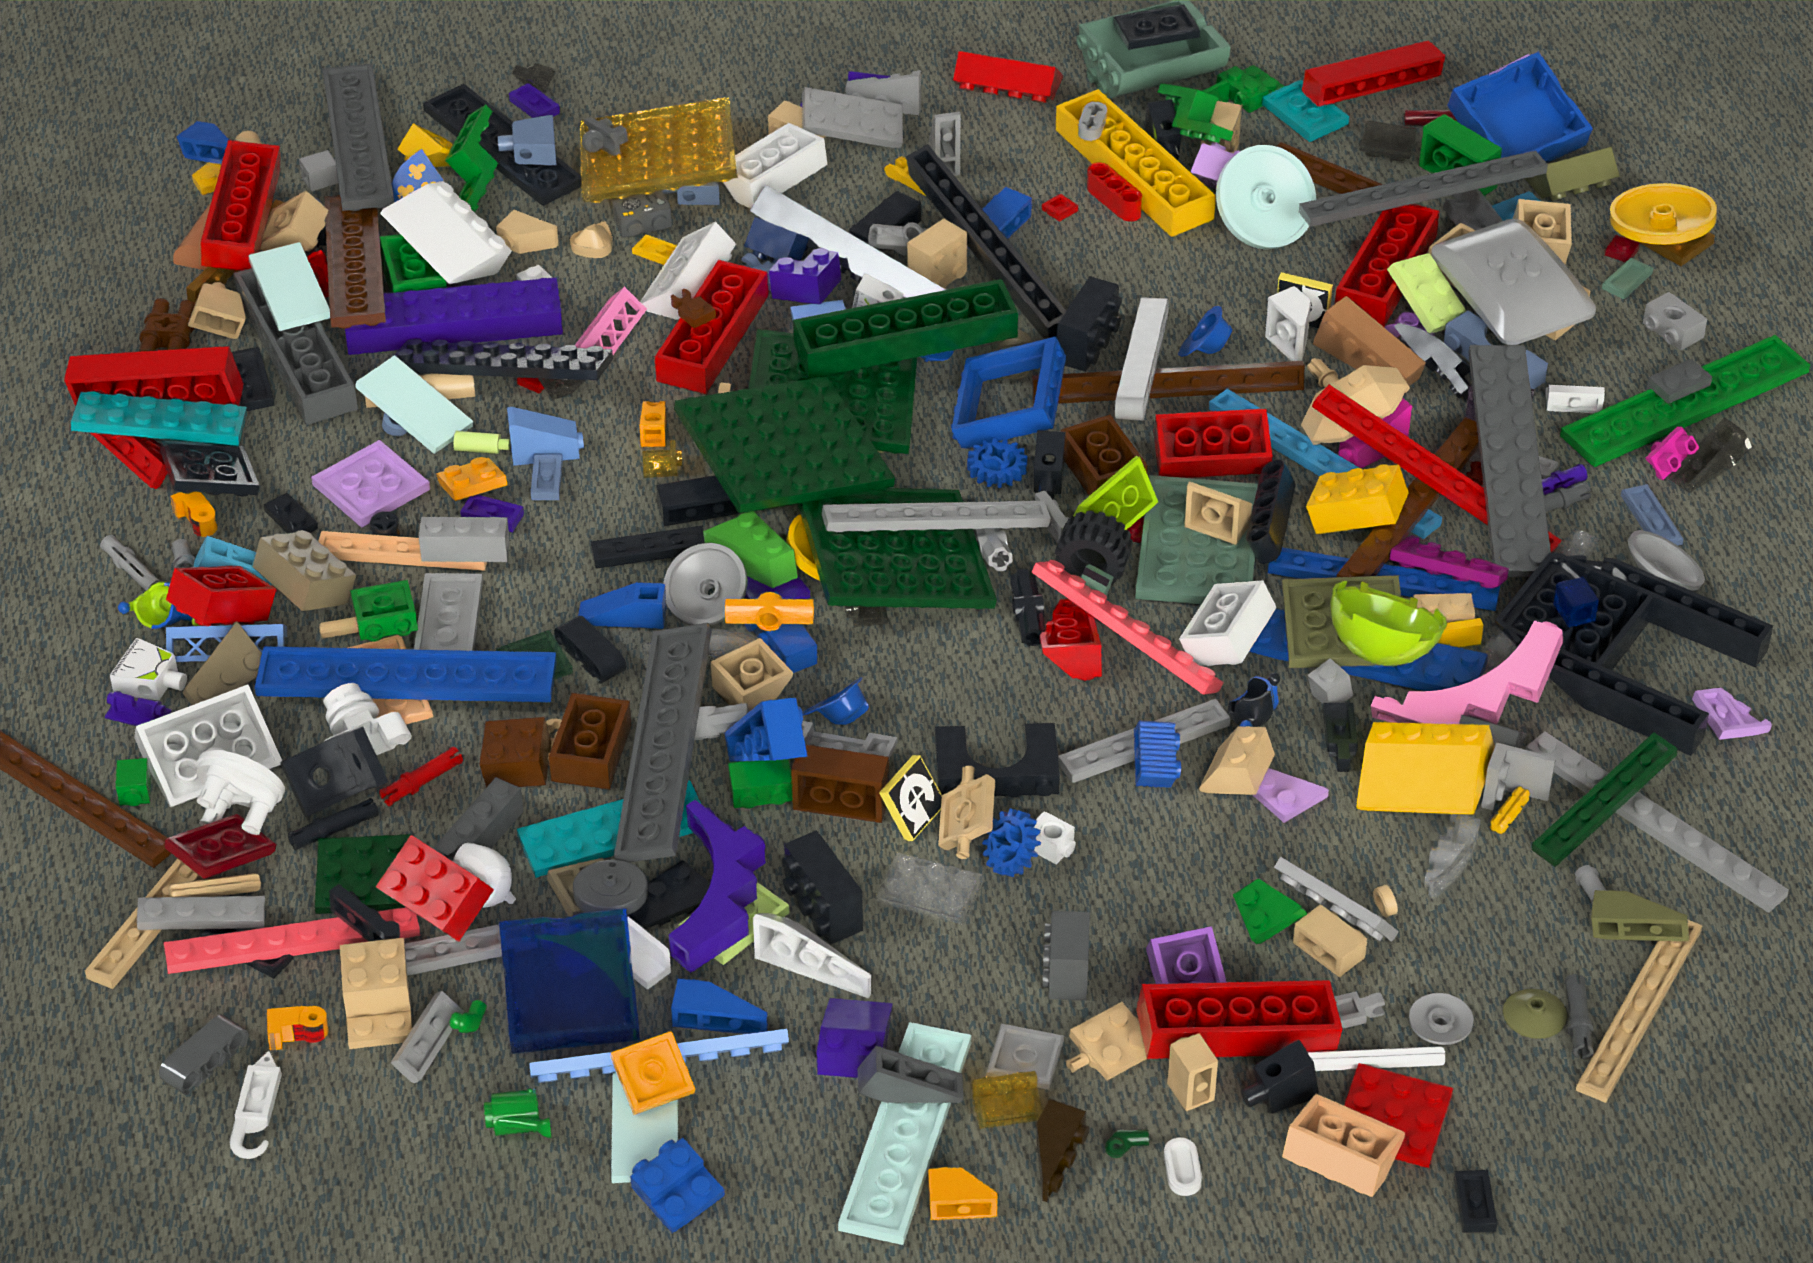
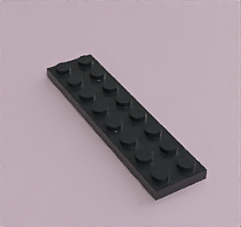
M461 84L423 103L424 112L456 137H458L468 116L482 106L487 105L493 112L488 120L489 126L480 135L482 139L479 144L498 163L496 169L542 206L584 186V177L557 156L556 165L517 164L515 162L514 150L499 151L498 136L513 135V122L467 85Z
M421 339L406 341L395 354L398 359L415 373L598 381L613 360L612 349H603L601 346L577 348L575 345L551 347L549 344H539L536 346H525L523 343L499 345L497 342L473 344L472 341H461L459 343H448L446 340L422 342Z

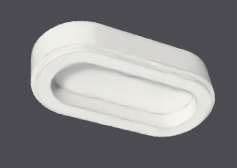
M1181 1137L1169 1140L1164 1147V1161L1169 1187L1178 1195H1193L1200 1189L1202 1182L1196 1145L1191 1140Z

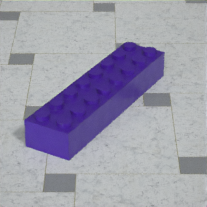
M557 277L384 293L386 322L375 326L365 324L353 325L345 329L348 355L399 350L410 339H421L422 342L446 340L448 343H459L461 341L479 343L562 335V317Z

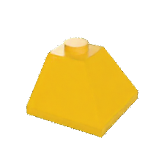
M412 124L398 150L405 155L404 160L407 161L412 155L422 149L434 167L450 166L445 159L453 143L443 136Z

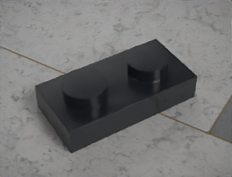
M288 493L263 504L264 511L287 534L300 530L311 533L318 529L317 521Z
M1488 1170L1455 1171L1454 1184L1463 1233L1496 1232L1498 1223Z

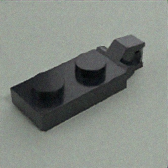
M1323 703L1327 752H1329V757H1336L1337 772H1349L1351 757H1356L1358 747L1353 703Z

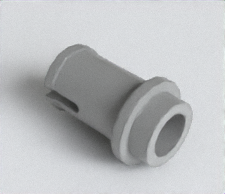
M184 539L175 540L171 546L175 558L173 561L174 568L194 567L195 557L191 554L189 542Z
M1584 865L1575 872V882L1578 886L1581 885L1593 904L1594 891L1606 889L1598 878V870L1590 865Z

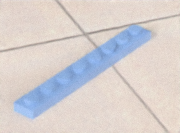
M787 1029L683 1042L677 1043L686 1063V1057L699 1056V1061L718 1059V1053L729 1051L731 1052V1057L750 1055V1049L759 1047L763 1048V1053L781 1051L782 1044H787L789 1040ZM611 1052L529 1063L531 1078L538 1077V1083L558 1080L557 1074L570 1073V1078H581L590 1076L589 1070L602 1069L603 1074L616 1073V1070L610 1058Z

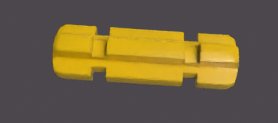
M1522 787L1515 788L1511 793L1512 796L1508 797L1497 811L1498 813L1491 819L1490 829L1492 831L1502 834L1507 830L1508 824H1511L1522 810L1521 806L1524 807L1529 801L1530 792L1527 789L1524 790Z

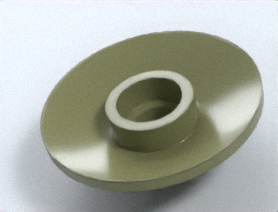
M1520 990L1509 996L1504 1003L1503 1016L1508 1026L1516 1033L1528 1038L1543 1039L1552 1037L1564 1028L1567 1021V1011L1564 1004L1555 995L1544 990Z

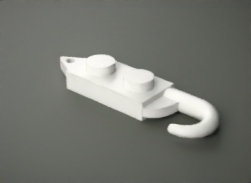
M267 1052L254 1065H248L230 1137V1148L240 1158L251 1159L258 1157L267 1149L269 1144L267 1140H264L259 1147L254 1149H246L242 1145L245 1133L259 1132L269 1126L282 1076L281 1069L276 1067L270 1052Z

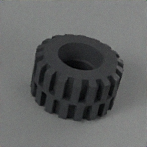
M1087 511L1086 514L1079 512L1076 513L1075 517L1071 516L1067 523H1065L1055 549V559L1064 565L1065 571L1082 577L1085 567L1090 564L1113 576L1112 585L1123 575L1132 550L1133 540L1130 539L1131 534L1129 530H1124L1125 525L1122 522H1117L1115 517H1108L1103 512L1098 514L1093 511Z

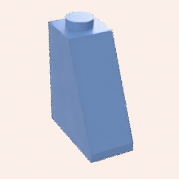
M507 407L513 466L533 464L534 455H562L563 460L580 459L579 449L584 448L582 432H577L575 421L520 408Z

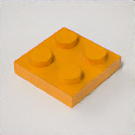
M478 457L471 460L468 464L462 466L452 465L446 467L444 471L436 473L440 486L454 501L508 485L506 475L489 457Z
M672 1031L611 1052L610 1058L634 1115L695 1093V1086Z

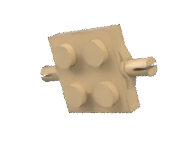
M972 766L962 768V782L954 790L943 794L941 799L938 846L944 850L957 847L956 856L960 859L969 858L970 842L974 838L992 831L995 779L988 774L974 779L975 768Z
M1123 1002L1070 1029L1069 1037L1080 1051L1079 1055L1066 1060V1065L1072 1073L1088 1064L1090 1067L1098 1070L1106 1080H1109L1147 1059L1139 1020Z

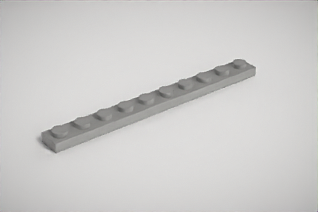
M1545 731L1528 744L1525 749L1555 757L1554 773L1586 794L1608 774L1607 771ZM1639 792L1615 812L1768 913L1788 896L1789 889Z

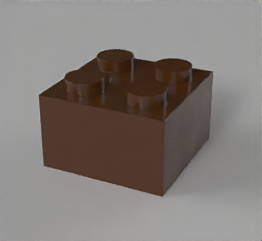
M545 717L486 721L479 763L486 788L495 778H499L517 787L546 785L551 737Z

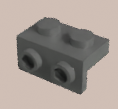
M1689 359L1648 378L1647 390L1652 389L1669 404L1710 386L1712 376L1693 359Z

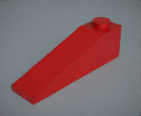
M1060 599L1052 613V620L1046 624V631L1040 634L1043 654L1071 678L1087 681L1092 680L1094 677H1102L1101 641L1094 617L1070 599Z

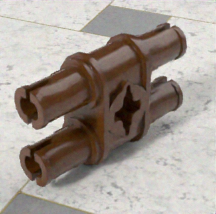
M162 298L156 299L151 313L145 317V326L139 336L141 346L138 352L156 351L158 347H167V350L188 348L190 345V334L194 330L193 327L188 326L195 303L190 300H184L180 304L178 314H168L170 309L169 302Z

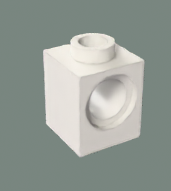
M1044 811L1036 819L1037 823L1034 828L1041 830V833L1036 836V840L1040 841L1041 845L1035 847L1034 851L1039 856L1057 864L1063 857H1069L1075 849V827Z

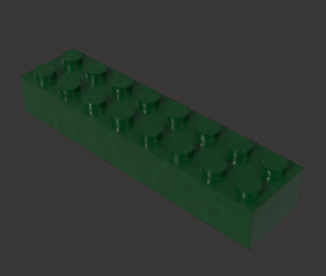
M999 279L794 319V346L806 375L810 379L1018 337V311L1003 280Z

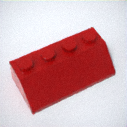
M958 51L953 81L959 84V89L974 91V87L983 88V93L998 95V91L1007 92V97L1022 99V95L1031 96L1032 101L1046 103L1047 99L1054 100L1063 74L1056 67Z

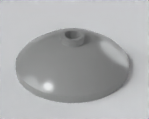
M1643 530L1634 531L1628 538L1630 554L1639 569L1691 591L1698 590L1705 581L1703 571L1694 559L1676 544L1655 533Z
M702 543L686 549L673 560L664 578L663 584H665L668 608L678 619L690 625L708 623L710 626L724 621L725 599H744L748 580L743 562L731 549L716 543ZM711 588H715L714 593L708 595V591Z

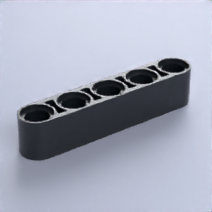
M1279 459L1269 462L1262 468L1246 535V540L1261 564L1270 563L1281 554L1296 483L1283 460Z

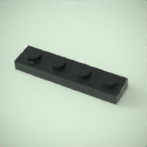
M703 525L591 541L595 569L677 557L686 549L705 543Z

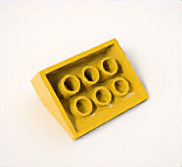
M1373 722L1365 744L1356 804L1357 809L1364 811L1474 815L1485 785L1487 768L1495 748L1489 725Z

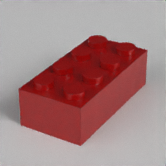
M1267 409L1155 415L1153 433L1158 476L1193 478L1261 474L1262 468L1272 461Z

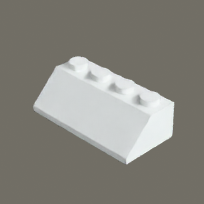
M787 123L715 167V171L735 201L751 209L765 185L783 193L828 165L825 141L822 137Z
M717 222L682 237L640 301L647 308V312L676 320L679 319L678 309L673 308L671 305V295L682 298V290L687 289L690 291L691 298L693 299L717 261L728 262L732 257L730 253L736 243Z

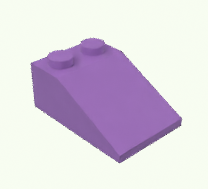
M1212 926L1151 939L1146 947L1156 984L1227 982Z

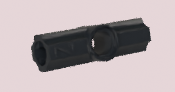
M1018 569L1010 578L1013 594L1012 608L1013 614H1015L1014 621L1018 622L1021 643L1028 646L1040 645V634L1046 631L1043 596L1038 593L1035 575L1028 569Z

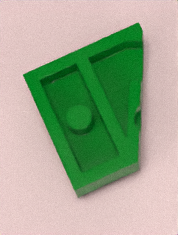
M1259 878L1233 894L1251 940L1255 944L1263 943L1307 915V911L1301 905Z

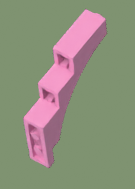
M1534 621L1528 634L1517 649L1505 661L1487 674L1471 682L1448 689L1426 692L1409 691L1403 705L1391 697L1380 698L1375 696L1371 704L1372 717L1389 723L1459 724L1461 715H1470L1498 724L1509 694L1536 703L1539 702L1563 643L1562 629H1559L1558 626L1551 622L1540 623Z

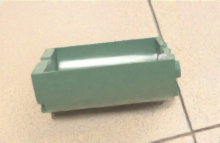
M1174 0L1119 15L1184 4L1200 29V38L1128 50L1113 25V17L1115 16L1079 24V35L1076 37L1077 45L1082 50L1087 66L1089 82L1095 83L1097 88L1107 98H1114L1160 86V83L1168 84L1218 71L1221 67L1226 66L1228 62L1230 45L1212 25H1206L1205 17L1190 0Z

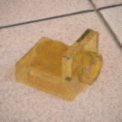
M670 440V450L642 451L644 478L677 476V466H682V450H676V440Z

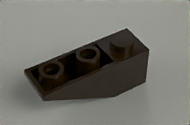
M1049 1099L1037 1121L1036 1143L1042 1201L1044 1202L1049 1200L1052 1192H1059L1064 1179L1062 1174L1064 1169H1071L1076 1158L1077 1151L1075 1149L1078 1144L1083 1145L1089 1133V1126L1086 1125V1111L1053 1099Z

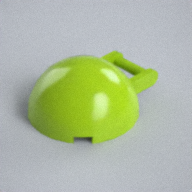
M1346 580L1335 584L1330 606L1332 623L1336 633L1353 654L1370 663L1384 666L1411 663L1427 654L1439 642L1447 626L1446 618L1438 608L1435 609L1434 614L1423 607L1417 608V598H1402L1368 587L1369 584L1361 582L1359 589L1357 587H1346Z

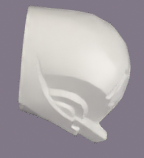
M468 842L464 843L457 851L453 862L494 889L483 907L495 906L504 900L509 904H513L516 898L510 892L512 873L508 861L497 851L489 847Z

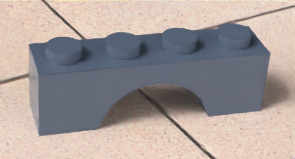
M1468 310L1446 324L1444 343L1452 350L1464 356L1469 362L1468 351L1470 345H1491L1486 339L1488 326L1481 318ZM1526 350L1530 389L1532 391L1545 383L1548 363L1529 350Z

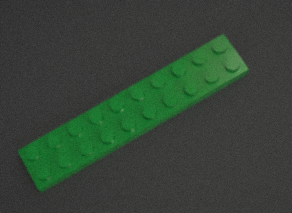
M1773 335L1702 366L1712 376L1711 385L1669 404L1652 389H1649L1562 427L1560 437L1595 468L1669 435L1677 426L1685 428L1809 373L1810 364L1780 338Z

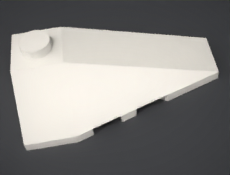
M772 913L755 914L753 917L756 959L860 996L870 997L871 975L803 925L787 917H781Z

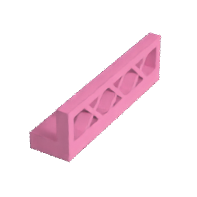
M623 287L609 298L575 346L577 348L601 346L603 349H612L614 355L647 308ZM626 302L637 311L635 315L627 314ZM613 319L621 320L623 331L615 330ZM601 335L609 336L611 347L603 346Z

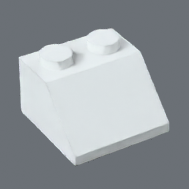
M1295 286L1268 297L1265 337L1291 361H1302L1307 343L1311 300Z

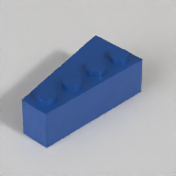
M796 697L761 701L724 732L729 761H774L807 757L801 725L803 723V712L801 707L797 705Z

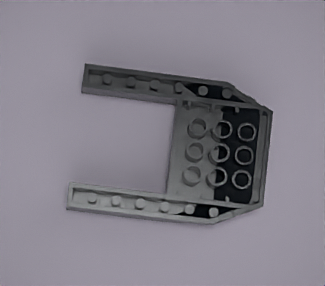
M1549 553L1495 619V625L1517 647L1528 634L1534 621L1540 623L1551 622L1558 626L1563 632V643L1549 675V678L1582 708L1647 737L1655 732L1675 746L1677 750L1690 756L1704 739L1709 713L1612 670L1649 622L1755 668L1769 649L1773 625L1618 559L1604 557L1603 561L1586 560V556L1583 555L1567 556L1560 553Z

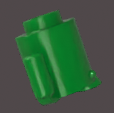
M529 1088L528 1090L492 1093V1102H484L486 1129L494 1128L495 1136L539 1132L542 1136L552 1139L550 1117L543 1120L539 1119L536 1089Z

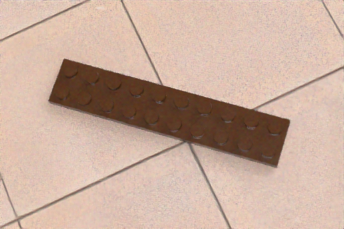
M340 195L325 196V208L329 210L325 221L331 328L339 327L346 329L353 325L365 324L375 326L379 323L386 322L378 208L342 211Z

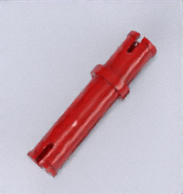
M453 746L414 771L404 772L400 775L399 780L380 789L381 799L390 795L384 803L387 806H391L408 794H416L421 786L455 766L462 764V755L459 754L452 758L459 751Z

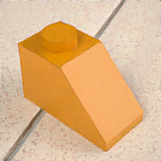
M962 1167L928 1169L930 1220L997 1217V1192Z

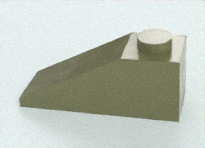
M1594 891L1591 915L1594 938L1689 942L1687 915L1628 891Z

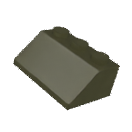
M1612 147L1547 164L1546 174L1525 179L1542 199L1551 197V201L1567 197L1566 192L1573 190L1574 195L1589 191L1588 186L1596 184L1597 189L1611 185V179L1617 178L1620 175Z

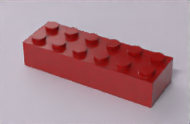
M228 140L200 242L201 266L240 271L252 268L249 262V255L260 252L280 174V146Z
M1416 204L1383 210L1337 286L1335 304L1347 296L1385 327L1403 296L1387 269L1393 263L1427 254L1429 247L1437 236L1440 211Z
M718 260L693 298L695 299L700 296L716 310V318L694 329L680 317L655 355L656 382L707 394L768 298L767 271Z
M229 346L70 356L64 378L75 407L80 393L90 391L98 392L99 394H124L132 397L150 396L155 399H180L187 402L205 401L210 404H235L239 406L244 384Z
M1330 980L1142 984L1136 1009L1147 1059L1169 1058L1170 1044L1175 1043L1181 1038H1188L1200 1033L1215 1057L1271 1056L1297 1040H1300L1307 1052L1337 1051L1343 1030Z

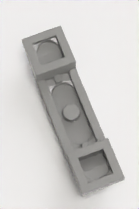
M803 721L801 724L806 745L887 756L890 759L898 743L897 737L869 733L866 740L816 732L812 722Z

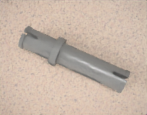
M108 535L103 538L100 544L101 549L108 553L116 567L123 568L142 588L148 590L152 585L162 582L135 557V553L131 548L121 544L114 535ZM120 554H123L127 560L125 561ZM139 570L144 576L141 577L136 571Z

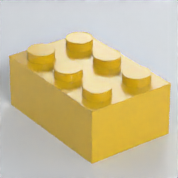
M1383 464L1375 468L1363 470L1355 468L1342 473L1328 472L1319 477L1306 508L1316 534L1396 524L1409 492L1399 464L1391 466Z

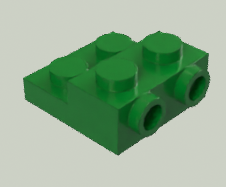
M1255 65L1244 70L1234 66L1218 74L1216 84L1224 80L1230 82L1229 99L1235 104L1242 105V108L1248 113L1263 107V96L1285 87Z
M408 580L350 590L361 641L370 640L375 642L384 636L395 634L407 636L412 631L418 630L416 611Z

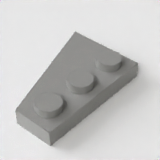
M921 70L913 71L912 74L903 76L900 73L891 74L890 78L878 79L871 77L847 81L845 94L902 104L903 114L919 115L921 111Z

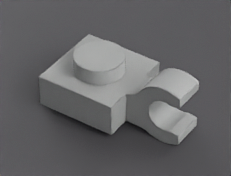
M1357 991L1334 996L1343 1029L1367 1023V1016L1373 1018L1385 1015L1382 1008L1385 1005V1001L1381 993H1373L1363 998H1359Z

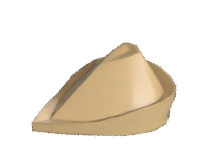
M606 221L590 225L584 230L574 233L570 238L571 250L577 255L588 258H603L609 255L612 251L613 237Z

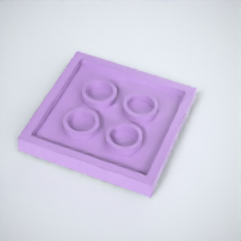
M380 440L311 477L313 486L361 528L370 524L373 515L379 512H391L430 490L429 481Z

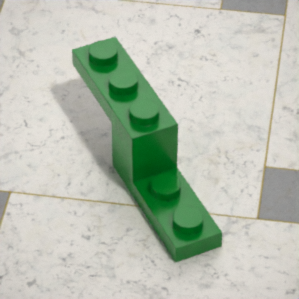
M1160 83L1157 93L1165 95V100L1172 99L1173 104L1179 105L1172 127L1180 129V135L1202 141L1208 140L1217 144L1220 143V140L1231 141L1233 131L1210 123L1218 97L1198 89Z
M487 105L482 106L468 116L445 159L466 181L459 198L467 202L473 212L479 207L477 204L479 199L487 192L485 188L494 178L495 174L493 172L498 164L479 144L482 139L480 135L489 126L488 120L493 112Z

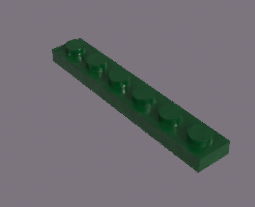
M1653 732L1532 843V851L1556 867L1677 756V748Z

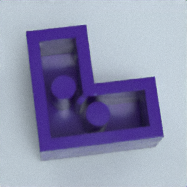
M818 248L814 249L804 261L793 260L789 257L779 258L769 270L772 299L820 305L841 281L839 252Z

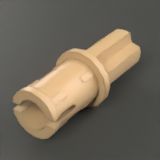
M1313 358L1311 363L1307 365L1308 370L1318 380L1321 388H1326L1329 384L1331 385L1340 380L1337 372L1330 370L1321 359Z

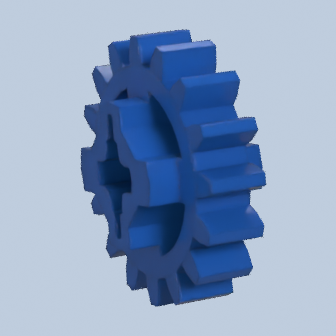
M993 438L990 443L982 440V446L975 444L973 451L968 452L967 470L970 471V477H977L978 484L984 481L987 482V487L997 484L998 488H1002V483L1012 486L1013 480L1020 482L1021 475H1026L1028 457L1024 455L1025 449H1017L1018 443L1016 442L1011 445L1008 444V439L998 442L996 438Z
M1009 809L1008 813L1001 811L1000 820L993 818L992 831L987 833L989 835L988 839L982 842V844L987 845V850L983 852V856L989 858L986 865L992 867L993 872L1014 877L1015 873L1023 874V866L1031 868L1030 858L1038 856L1034 850L1035 847L1041 845V842L1036 840V836L1041 833V830L1034 828L1037 820L1030 818L1029 813L1015 809Z

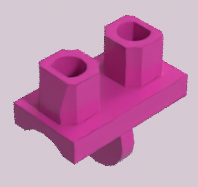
M1677 426L1662 442L1658 441L1652 445V452L1646 457V460L1655 469L1656 477L1664 480L1671 472H1676L1681 467V462L1688 455H1693L1699 449V446L1693 436H1688L1683 427Z

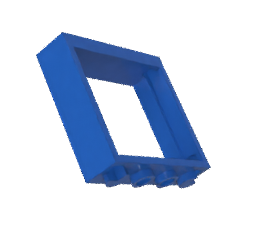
M1057 337L966 358L964 371L961 372L962 380L960 388H958L957 405L954 407L953 424H951L953 439L958 441L961 448H972L975 444L981 446L982 440L990 443L993 438L1002 441L1036 433L1037 430L1045 431L1054 428L1066 355ZM1040 368L1033 407L975 421L984 381Z

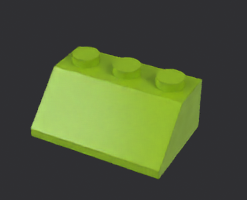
M1135 456L1079 504L1073 516L1075 517L1076 513L1079 512L1084 514L1087 511H1093L1097 514L1103 512L1108 517H1115L1117 522H1122L1125 525L1124 530L1131 527L1158 503L1141 458Z

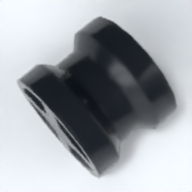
M379 512L373 515L370 520L372 535L400 537L399 521L394 513Z

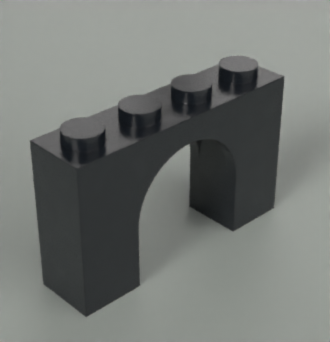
M1055 723L1025 724V755L1016 764L1004 768H990L980 765L969 756L966 746L965 726L935 727L937 784L941 795L954 790L962 782V768L965 766L975 768L974 779H978L986 774L995 779L994 796L1015 798L1021 795L1045 797L1051 794H1059L1060 773Z

